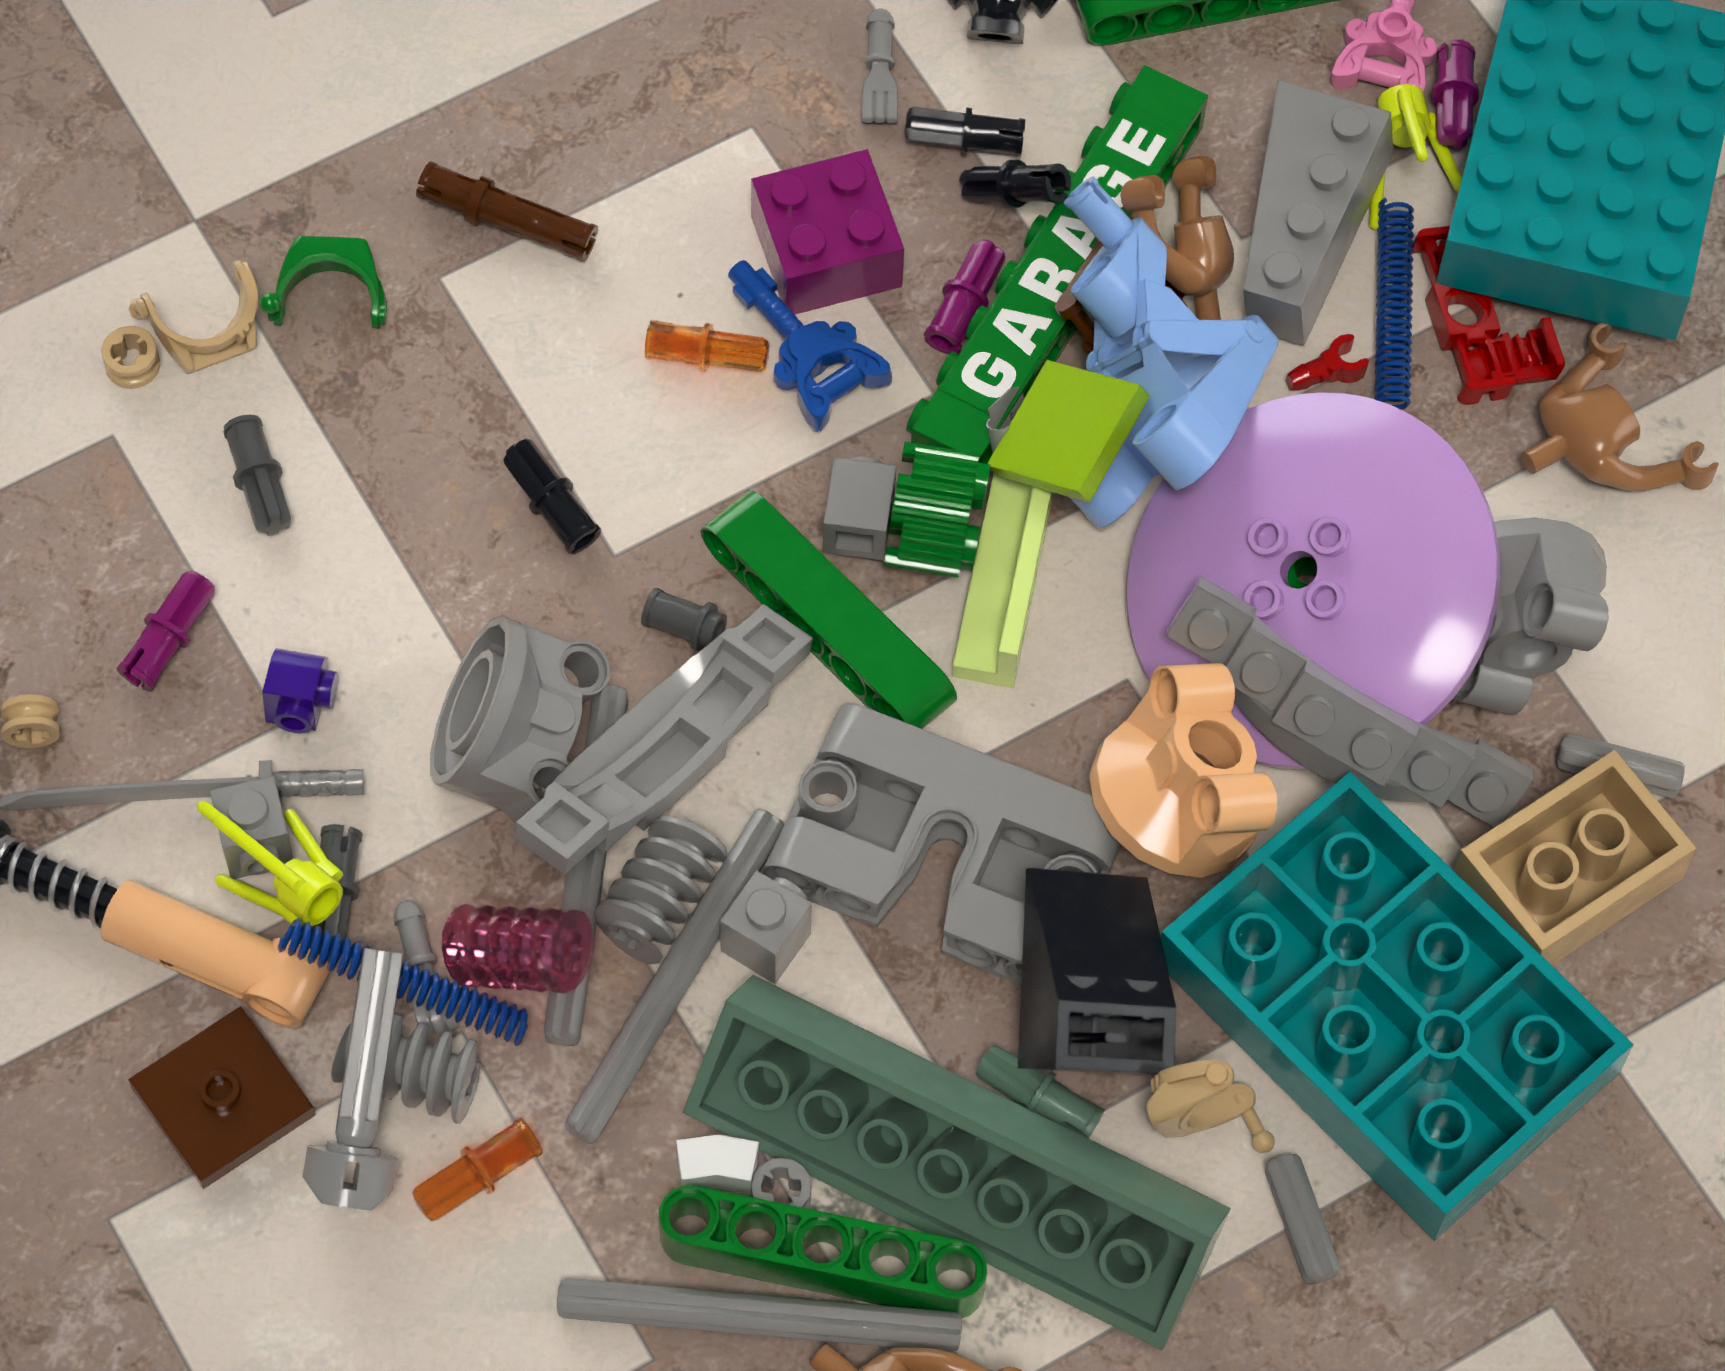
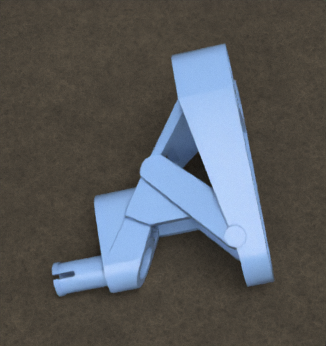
M1092 176L1077 186L1069 194L1070 197L1064 201V205L1071 209L1103 244L1071 288L1072 295L1095 319L1093 351L1087 357L1086 369L1087 371L1139 384L1150 395L1091 502L1087 503L1070 498L1085 516L1100 529L1121 517L1137 501L1153 477L1160 474L1174 490L1178 491L1193 484L1213 466L1232 440L1278 346V337L1258 315L1252 314L1241 320H1199L1173 290L1165 286L1167 249L1164 242L1142 217H1136L1131 220L1098 184V180Z

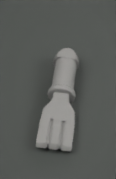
M878 8L870 13L866 28L869 30L868 57L865 64L871 71L863 81L862 122L872 123L874 121L875 123H884L886 121L887 123H898L897 81L889 71L895 65V60L892 57V30L895 28V24L889 11Z
M404 900L395 908L394 925L398 926L406 959L410 964V969L418 965L420 973L428 969L431 976L435 974L432 966L437 963V957L432 954L423 921L425 915L417 903L411 900ZM420 985L412 1001L417 1025L420 1022L427 1024V1037L432 1036L433 1033H443L446 1029L448 1031L458 1029L459 1023H456L455 1010L451 1018L447 1019L445 1016L451 995L442 1013L439 1015L436 1014L435 1010L441 992L432 1010H426L431 988L422 1006L417 1008L416 1001L421 988Z

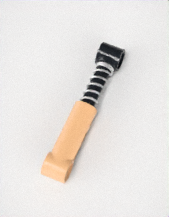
M0 818V885L8 884L10 891L14 894L23 891L29 893L30 899L34 903L43 900L48 901L53 911L69 910L71 918L74 920L89 919L93 928H101V938L104 941L243 1000L252 1011L274 1024L291 1029L301 1027L330 973L327 969V961L323 967H318L319 954L314 963L309 964L307 961L310 952L309 948L304 959L299 960L297 957L301 945L299 944L295 954L289 957L287 952L291 940L285 950L279 953L278 944L280 938H275L272 941L132 880L125 881L118 889L108 885L106 876L99 881L89 877L86 867L77 872L67 867L66 859L56 863L47 859L45 850L39 854L27 850L25 841L19 843L15 837H10L11 829Z

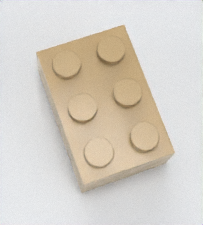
M1614 749L1462 848L1453 871L1553 966L1681 881L1697 848Z

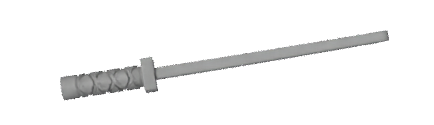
M272 760L259 761V777L159 781L25 791L0 798V810L12 811L85 804L211 797L210 790L270 776L275 777L280 797H290L292 795H363V769L345 771L301 770L298 772L279 771L274 773L272 771Z

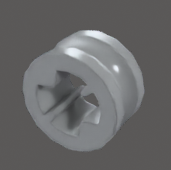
M781 1157L770 1159L759 1166L753 1175L751 1197L775 1202L773 1194L762 1192L766 1186L772 1190L775 1179H788L789 1189L800 1191L798 1197L790 1194L789 1204L787 1205L809 1209L812 1185L808 1172L801 1164L792 1159Z

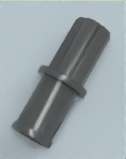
M252 414L242 415L229 420L223 427V434L228 441L237 469L233 475L235 487L244 491L255 529L258 532H265L268 536L275 535L280 530L289 527L291 523V516L279 482L283 474L282 467L277 460L271 457L262 429L261 418Z
M330 824L321 828L320 848L327 859L343 872L342 878L338 881L343 888V895L335 911L320 924L312 926V930L317 926H320L322 933L330 930L331 938L339 933L342 942L346 936L351 901L357 899L359 894V888L354 885L359 845L362 841L363 833L356 828L350 827L348 835L342 836L344 825Z

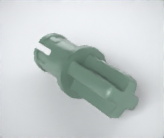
M991 1046L985 1052L976 1068L978 1079L1023 1107L1088 1139L1105 1112L1103 1108L1096 1106L1087 1099H1083L1056 1081L1057 1074L1053 1071H1050L1045 1076L1035 1069H1018V1058L999 1046Z

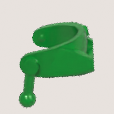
M296 237L285 256L277 281L276 292L263 294L259 301L261 310L268 313L269 321H274L275 325H282L285 314V301L289 292L300 281L311 274L339 271L356 276L368 287L372 299V311L370 313L372 328H380V325H386L387 299L376 273L367 240L362 238Z

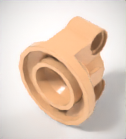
M1222 663L1164 665L1156 668L1151 676L1146 695L1129 718L1115 729L1097 749L1089 774L1094 807L1109 833L1137 859L1168 874L1201 878L1229 870L1253 845L1258 831L1268 830L1276 819L1278 806L1275 786L1270 777L1265 773L1254 772L1257 759L1255 743L1246 727L1232 715L1235 686L1230 671Z

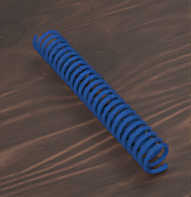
M1385 197L1379 202L1378 206L1380 209L1378 213L1379 243L1377 247L1379 250L1377 254L1378 293L1376 296L1378 301L1376 304L1377 335L1375 338L1377 342L1375 357L1377 360L1375 362L1376 385L1374 390L1376 394L1374 399L1381 402L1386 400L1392 402L1405 401L1404 404L1392 405L1402 410L1411 404L1409 399L1411 383L1409 380L1412 376L1409 372L1412 367L1409 363H1411L1412 359L1409 355L1412 352L1410 348L1412 341L1409 338L1412 336L1410 331L1412 324L1410 321L1413 318L1410 314L1413 310L1410 306L1413 302L1411 298L1413 291L1410 288L1413 286L1411 281L1413 278L1411 273L1413 266L1411 263L1414 259L1411 255L1414 252L1412 248L1414 244L1412 240L1414 236L1412 231L1414 228L1412 223L1414 221V216L1412 215L1414 208L1405 202H1392L1385 205L1387 202ZM1393 207H1404L1408 209V212L1404 210H1393L1388 212L1387 209ZM1386 358H1388V359H1403V358H1405L1406 360H1405V361H1402V360H1389V361H1386V360H1383V359H1386ZM1384 367H1392V369H1384ZM1385 375H1389V376H1403V375H1405V378H1402V377H1389V378H1386V377H1383V376H1385ZM1385 392H1389V393H1402V392H1405V395H1401V394H1389V395H1385V394H1383V393H1385Z
M300 918L292 922L285 936L280 938L278 944V951L280 953L285 950L291 939L287 952L290 957L295 954L301 942L297 955L299 960L304 959L311 946L307 959L309 964L314 963L321 950L317 962L319 968L325 965L331 953L327 966L328 972L334 970L341 957L337 970L338 976L344 974L351 960L347 973L348 980L354 978L362 961L363 948L361 949L359 941L351 946L349 937L341 942L339 933L331 938L330 930L322 933L320 926L312 930L310 922L302 926ZM408 961L402 963L397 999L403 997L411 981L406 1001L407 1003L412 1002L421 985L416 1001L418 1008L422 1006L431 988L426 1010H432L441 992L435 1010L436 1014L439 1015L442 1013L451 995L445 1016L447 1019L451 1018L460 1001L455 1017L456 1023L462 1020L471 1002L465 1020L466 1027L472 1024L481 1006L474 1026L476 1031L481 1029L490 1011L484 1030L486 1035L489 1034L500 1014L494 1033L495 1038L501 1036L510 1017L504 1040L505 1042L510 1041L520 1021L514 1039V1045H520L529 1026L526 1024L528 1018L526 1008L518 1011L516 1004L508 1007L506 1000L498 1004L496 996L489 999L486 992L479 995L476 988L469 992L467 984L459 988L457 980L450 984L448 977L440 980L438 973L430 976L428 969L420 973L418 965L410 969Z

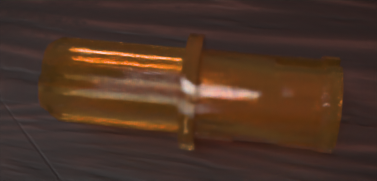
M652 319L650 320V325H648L645 341L646 359L670 360L698 365L699 371L705 372L708 370L709 365L762 372L766 369L770 353L769 342L764 337L714 331L713 323H705L704 327L677 325Z
M518 1118L512 1125L472 1150L468 1146L460 1150L461 1158L413 1189L414 1201L421 1213L429 1221H437L483 1190L487 1194L493 1193L495 1191L494 1183L533 1157L540 1156L543 1153L541 1145L527 1123L522 1118Z

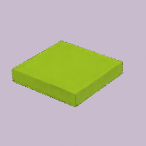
M1046 360L1012 419L1011 426L1003 435L987 464H991L990 469L999 477L1090 503L1150 395L1139 384Z

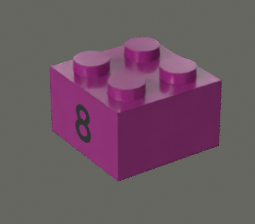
M868 149L751 178V217L771 275L777 283L778 295L793 314L796 315L902 287L904 246Z

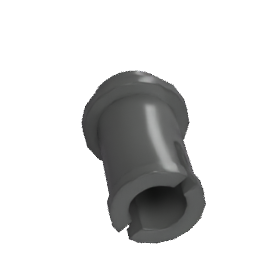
M654 588L649 594L641 616L643 626L652 627L690 641L691 648L697 651H701L725 631L727 622L726 614L718 612L716 604L708 602L701 606L665 593L664 590Z

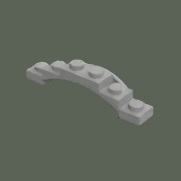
M1201 576L1170 623L1166 637L1211 663H1222L1232 675L1235 686L1234 701L1240 710L1275 746L1310 771L1333 783H1337L1350 771L1380 799L1398 802H1431L1439 808H1442L1448 800L1494 828L1507 819L1533 782V769L1480 738L1474 744L1418 723L1359 692L1310 660L1281 638L1255 615L1257 608Z
M761 605L738 627L727 628L716 639L678 668L579 754L545 789L544 798L516 822L514 839L565 875L595 847L605 853L635 825L643 831L647 829L654 819L659 818L725 758L728 741L767 707L770 690L810 654L813 638L766 605Z

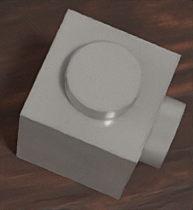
M856 456L851 459L834 457L823 522V553L885 560L895 497L896 465L883 464L880 460L868 456Z
M274 776L210 790L213 807L220 813L227 816L282 863L285 864L293 859ZM219 830L231 878L237 879L270 872Z
M756 870L720 920L721 952L773 984H776L811 935L812 903L807 901L806 894L791 881L782 877H776L772 880Z

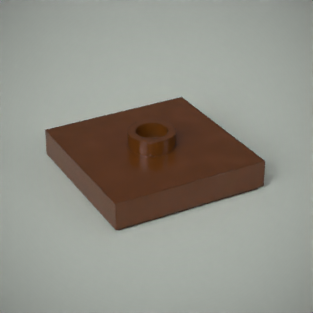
M241 1006L128 1079L135 1094L203 1189L316 1115L310 1101Z

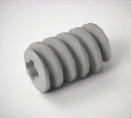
M661 816L653 820L648 829L649 837L640 840L634 851L635 858L627 860L621 871L622 878L615 880L608 891L609 899L601 901L594 913L596 922L602 932L617 947L638 961L649 964L660 963L663 957L659 949L651 941L671 945L676 937L673 929L665 922V919L676 924H685L689 917L687 909L678 899L688 903H698L702 897L700 888L691 879L703 883H711L716 873L705 859L714 862H724L728 855L725 845L705 829L689 821L668 816Z
M394 1014L382 1099L391 1100L401 1090L403 1105L409 1108H416L426 1098V1109L429 1115L435 1117L443 1115L451 1106V1117L454 1123L460 1124L471 1106L479 1080L480 1062L477 1061V1041L470 1039L460 1053L455 1054L452 1053V1032L444 1031L435 1045L431 1046L427 1044V1024L420 1022L409 1038L402 1036L403 1016ZM352 1023L346 1028L333 1060L331 1078L335 1083L343 1082Z

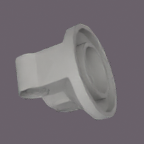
M1536 517L1494 522L1501 556V582L1498 606L1484 650L1470 676L1453 698L1455 701L1507 715H1515L1527 704L1535 677L1553 672L1563 666L1571 657L1573 649L1590 651L1602 640L1609 619L1606 600L1600 595L1606 586L1607 565L1605 553L1591 533L1568 522Z
M503 615L491 619L469 647L447 691L436 724L430 752V776L435 784L499 808L506 812L510 819L516 823L541 800L535 793L533 782L539 783L546 789L570 764L566 759L580 725L582 704L604 689L610 679V665L607 656L598 646L588 641L567 642ZM564 667L575 674L579 687L570 683L565 675Z

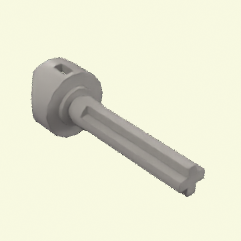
M363 948L335 1130L337 1141H327L326 1146L308 1145L305 1157L303 1178L321 1204L372 1210L394 1189L398 1158L380 1153L381 1149L372 1147L377 1132L403 953ZM348 1162L356 1163L353 1183L344 1182L346 1163Z

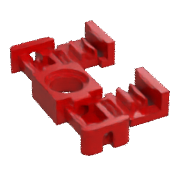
M1450 226L1421 229L1412 246L1413 253L1421 252L1432 284L1425 301L1441 350H1453L1464 382L1457 397L1458 401L1466 405L1477 404L1483 394H1489L1491 401L1502 400L1508 397L1514 385L1558 379L1566 363L1551 318H1541L1536 329L1528 330L1526 337L1520 338L1519 334H1516L1511 339L1509 332L1501 333L1500 337L1497 338L1501 327L1490 296L1436 283ZM1455 303L1469 306L1476 313L1478 322L1471 325L1457 322L1448 312V306Z

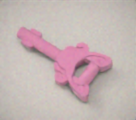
M1391 0L1388 9L1383 12L1370 14L1367 22L1358 18L1348 22L1344 33V40L1347 46L1337 58L1330 82L1336 89H1346L1357 85L1359 79L1389 88L1401 84H1411L1418 86L1424 92L1426 85L1425 66H1429L1434 62L1437 44L1433 38L1423 37L1424 28L1411 17L1416 0ZM1368 57H1390L1404 67L1371 59Z

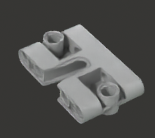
M844 704L839 708L814 763L807 767L801 775L799 795L762 871L765 876L772 880L776 877H782L791 881L806 894L807 901L877 928L915 881L931 846L938 841H954L961 846L963 852L952 875L941 954L1021 985L1026 869L1036 868L1109 874L1121 844L1106 828L1094 807L1092 795L857 704ZM829 793L841 798L842 802L835 806L827 807L819 805L813 799L820 794Z

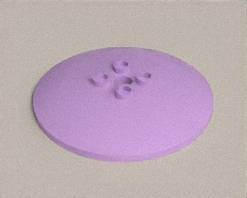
M1318 392L1273 399L1245 411L1232 440L1213 466L1193 484L1177 491L1163 479L1145 509L1130 554L1127 575L1129 626L1135 650L1149 681L1154 670L1159 666L1210 664L1211 662L1166 637L1170 623L1202 576L1257 608L1255 615L1298 651L1338 679L1384 706L1426 725L1442 711L1466 682L1484 650L1493 626L1500 591L1501 556L1492 512L1480 484L1464 460L1440 435L1413 415L1375 399L1346 393ZM1303 557L1314 558L1317 563L1315 579L1304 588H1291L1288 583V571L1291 565ZM1234 701L1231 711L1232 715L1246 727L1252 737L1256 748L1257 764L1276 768L1307 769L1289 757L1263 735Z

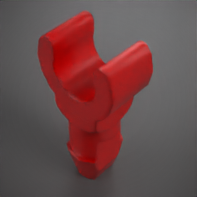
M1340 335L1333 340L1330 348L1322 352L1318 358L1301 364L1289 372L1286 383L1289 389L1293 391L1308 389L1310 386L1325 381L1331 383L1335 381L1344 383L1357 382L1364 378L1369 360L1363 358L1354 363L1342 360L1340 356L1349 353L1352 349L1354 335Z

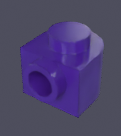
M278 648L274 650L262 691L266 723L276 724L279 728L292 733L316 731L321 708L332 709L338 685V672L328 670V657Z

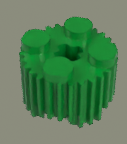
M904 441L902 462L913 463L911 475L898 474L890 534L901 535L899 548H886L884 566L959 578L960 569L972 571L980 526L968 524L971 508L983 509L991 464L979 463V454Z

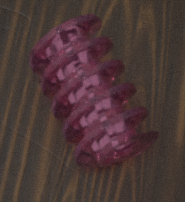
M463 904L456 907L446 920L442 931V953L445 966L451 978L455 981L457 980L460 986L467 984L470 988L482 986L490 989L505 988L516 991L526 989L535 992L548 990L565 994L574 990L583 981L589 969L593 953V930L589 918L584 912L570 909L563 913L561 910L548 908L541 912L536 908L525 907L519 911L511 906H503L497 910L496 907L481 905L474 908L472 905Z

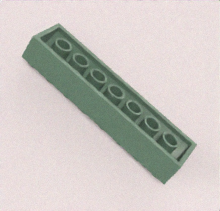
M752 975L725 1001L683 1110L684 1114L731 1137L759 1142V1151L775 1159L781 1157L792 1159L801 1164L809 1176L924 1233L962 1240L974 1245L982 1253L987 1264L1160 1350H1163L1209 1260L1231 1210L1226 1205L755 975Z

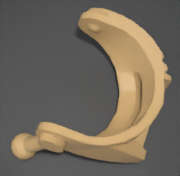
M238 259L232 262L234 275L237 278L240 290L237 314L225 330L212 338L194 340L179 335L167 328L160 320L154 303L147 292L141 294L140 298L131 301L129 312L136 319L148 318L164 348L188 374L248 353L256 348L255 316L258 308V288L247 261L241 262Z
M1200 1060L1164 1069L1150 1080L1151 1094L1153 1095L1146 1104L1148 1116L1152 1126L1164 1137L1188 1136L1222 1125L1243 1115L1253 1135L1252 1145L1259 1153L1270 1152L1275 1144L1274 1136L1272 1133L1265 1131L1253 1108L1256 1103L1254 1090L1245 1083L1232 1084L1234 1072L1228 1063L1219 1060Z

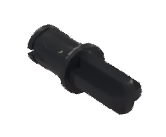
M912 107L909 108L906 115L904 134L905 140L908 142L961 148L962 155H967V150L970 149L1012 154L1016 157H1021L1025 119L972 114V108L966 107L965 113Z
M1007 160L1002 166L973 167L971 170H964L959 178V182L963 186L961 195L967 201L1002 202L1009 208H1019L1027 202L1062 203L1068 195L1064 192H1053L1052 190L1070 191L1071 188L1069 171L1060 163L1026 165L1021 160Z
M527 438L509 447L503 459L504 464L531 499L529 509L535 515L542 514L565 545V549L569 554L579 553L593 544L600 536L601 528L598 524L594 523L571 492L573 490L572 481L567 477L561 478L534 441Z

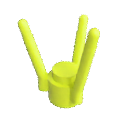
M1401 84L1384 91L1378 98V109L1391 112L1393 144L1401 148L1413 147L1417 160L1425 162L1428 159L1425 139L1428 137L1445 174L1448 176L1454 190L1458 192L1462 177L1448 147L1442 146L1437 139V117L1435 113L1428 112L1423 90L1416 85ZM1385 172L1369 207V226L1373 230L1379 228L1378 213L1380 209L1378 206L1379 202L1384 198Z
M204 800L198 802L197 810L275 875L273 887L277 891V897L225 874H218L215 877V883L218 886L282 916L290 924L295 919L300 918L302 926L307 922H310L311 926L318 925L335 911L343 895V888L338 883L343 876V872L327 859L296 811L293 809L286 810L284 818L311 861H302L299 858H295L284 864L210 803Z

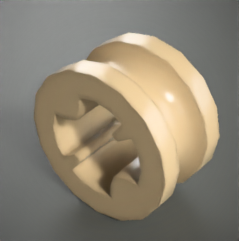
M125 326L109 333L103 341L101 353L106 374L114 384L122 388L135 389L149 384L157 376L161 364L155 339L150 332L141 327ZM127 350H139L140 355L136 356L134 365H123L122 359L126 358Z
M36 694L19 695L3 702L1 716L6 721L1 728L3 741L18 748H39L58 741L60 726L54 721L60 714L58 702L51 697Z

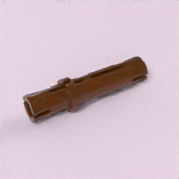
M432 161L427 163L421 173L418 184L423 185L424 188L420 186L417 188L416 197L464 214L466 222L474 225H479V222H485L563 252L582 262L588 259L594 247L596 239L591 236L595 237L598 234L597 225L578 220L496 188L495 182L492 179L481 176L480 179L476 180L439 166Z

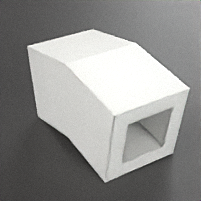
M723 1135L676 1140L681 1187L699 1186L751 1195L752 1179L759 1159V1142Z

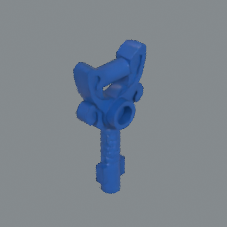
M742 260L730 269L728 277L735 284L733 286V294L747 310L755 306L785 340L780 345L779 362L774 366L773 381L778 388L784 390L796 388L798 403L806 420L815 431H822L828 423L831 404L860 384L865 388H879L892 382L890 364L873 350L856 343V328L851 323L839 321L831 328L825 321H815L808 325H803L788 306L775 293L777 291V283L763 267L755 271L746 260ZM841 362L845 364L818 384L814 381L813 378L821 375L827 366Z

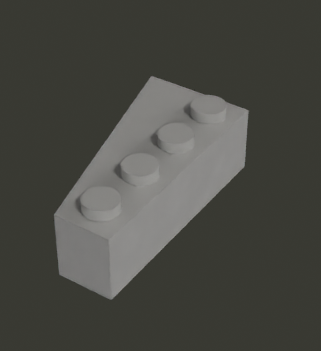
M1278 80L1243 293L1246 317L1252 314L1258 315L1280 339L1304 346L1393 155L1391 112Z

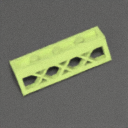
M993 473L954 656L952 677L1014 688L1054 495L1053 492L999 477Z

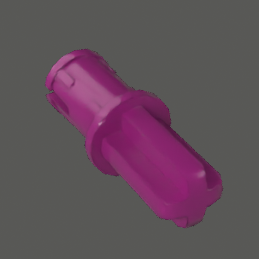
M1455 39L1451 40V59H1448L1449 47L1446 42L1441 44L1437 50L1438 80L1432 88L1431 98L1434 105L1437 106V139L1442 146L1452 145L1456 149H1461L1467 145V139L1472 136L1473 107L1478 102L1479 89L1474 83L1475 49L1469 42Z
M984 239L980 243H974L955 279L948 280L944 284L942 289L944 299L930 326L924 332V336H926L925 341L937 351L944 354H950L952 351L958 353L975 312L982 305L988 307L989 301L986 296L1005 261L1004 251L996 247L992 241Z
M193 570L183 573L157 613H148L144 618L147 626L124 660L116 668L118 673L137 687H139L142 681V689L151 691L178 648H186L189 644L190 639L187 633L214 595L215 586L213 583Z

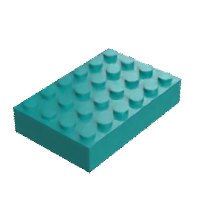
M1506 0L1436 283L1675 341L1692 292L1725 135V13L1671 0Z
M1350 771L1161 933L1169 976L1434 1241L1620 1074L1634 1045Z

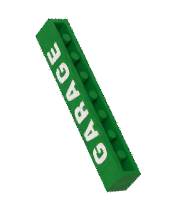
M1144 65L1132 85L1124 82L1119 87L1109 110V114L1112 116L1104 129L1095 126L1089 134L1081 153V158L1084 159L1076 172L1068 170L1071 177L1070 191L1055 190V192H1064L1070 197L1069 194L1077 186L1094 176L1098 180V184L1127 216H1130L1131 212H1127L1121 202L1120 194L1123 185L1127 181L1140 176L1156 175L1163 180L1164 187L1166 188L1174 174L1176 165L1183 161L1203 129L1208 95ZM1064 201L1062 203H1055L1047 217L1043 215L1036 217L1025 238L1024 247L1027 249L1018 263L1010 260L1002 270L995 287V293L998 295L989 308L983 305L980 306L972 317L966 332L968 342L961 353L957 354L952 351L942 364L936 380V385L939 387L931 400L928 401L922 398L913 409L906 427V431L912 434L911 443L979 454L978 462L987 464L992 456L986 422L990 418L988 408L1008 389L1019 387L995 428L1000 429L1022 393L1024 398L1026 397L1046 360L1057 362L1077 328L1071 320H1063L1055 310V305L1098 242V239L1076 214L1064 205Z

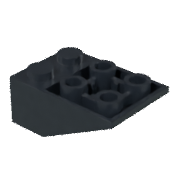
M1027 868L1018 1069L1121 1075H1157L1160 1071L1173 1067L1175 1059L1176 1004L1147 877Z

